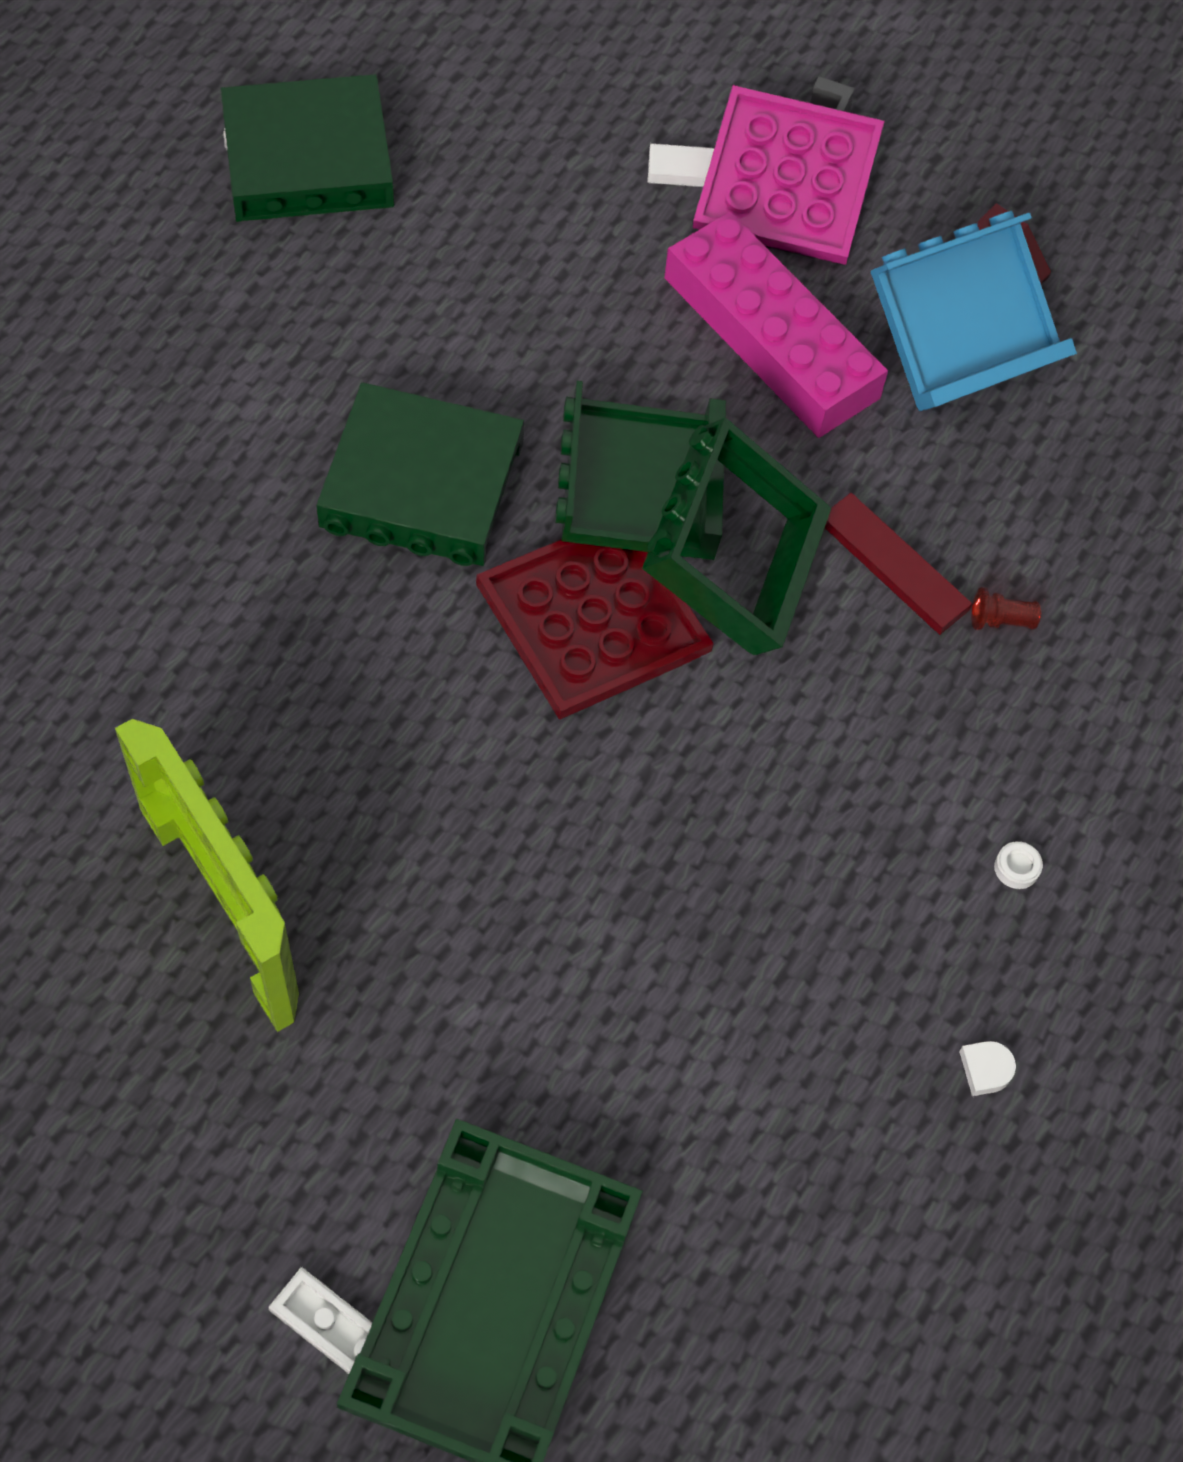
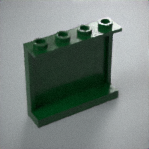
M377 74L221 87L236 222L394 207L393 179Z
M577 381L574 397L566 396L563 412V422L570 423V430L563 429L560 455L568 456L567 464H560L558 489H565V498L558 497L555 523L563 524L561 541L649 552L647 548L648 543L657 532L663 516L661 513L663 505L671 496L677 481L675 479L676 472L684 463L690 448L689 439L691 435L701 425L706 426L725 418L726 400L709 398L705 414L583 399V381ZM718 460L680 556L708 560L715 559L722 537L724 465Z
M361 382L316 504L319 527L336 536L350 534L366 538L370 543L378 546L392 544L408 548L409 551L420 556L434 554L446 557L462 566H470L472 564L484 566L486 562V546L515 455H520L523 446L524 420Z

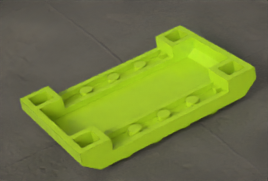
M135 719L117 726L115 731L141 812L162 846L177 838L181 839L238 931L242 945L259 970V973L250 977L253 993L276 1031L279 1032L295 1021L299 991L285 922L274 903L278 901L272 885L264 874L256 877L249 864L253 862V859L246 844L239 835L234 838L231 837L225 826L228 823V819L220 803L215 797L207 799L201 788L204 785V781L197 767L191 759L185 762L182 761L163 729Z

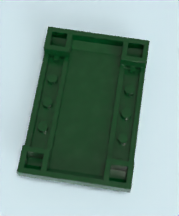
M456 1118L437 1163L436 1173L360 1354L358 1353L337 1401V1408L470 1462H543L643 1190Z

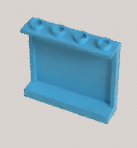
M1012 210L990 218L991 226L979 230L977 223L953 232L956 239L945 243L942 236L932 238L918 244L920 252L909 256L906 249L893 252L882 257L884 265L870 271L919 411L942 405L1077 354L1072 338L1063 341L1059 340L1020 224L1032 218L1030 212L1018 217H1014Z

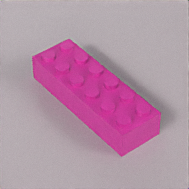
M731 212L668 248L664 278L818 438L881 398L888 370Z

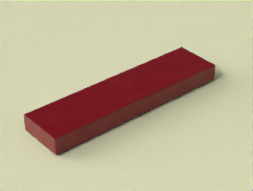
M853 493L848 494L831 507L825 529L939 635L970 611L972 603Z

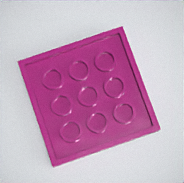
M733 85L693 220V228L700 230L728 212H731L765 246L846 265L884 121Z

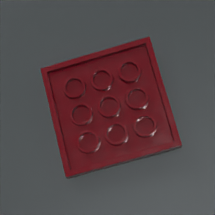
M559 540L476 575L477 587L559 720L712 652L714 643L689 605L642 569L648 552Z

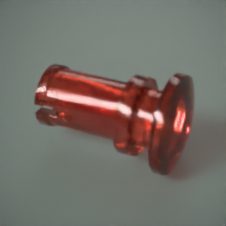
M986 587L978 588L975 593L971 608V622L975 630H981L986 622L992 628H998L1003 624L1027 627L1029 629H1036L1040 622L1041 605L1037 601L1028 602L1004 599V596L1000 593H994L989 597Z

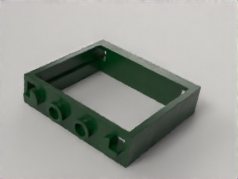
M725 417L706 426L701 425L691 435L689 439L690 448L684 463L676 472L675 479L677 481L670 498L663 505L661 511L663 516L657 532L648 543L647 548L649 552L642 569L748 653L758 655L782 648L831 507ZM717 460L787 518L753 614L680 556Z

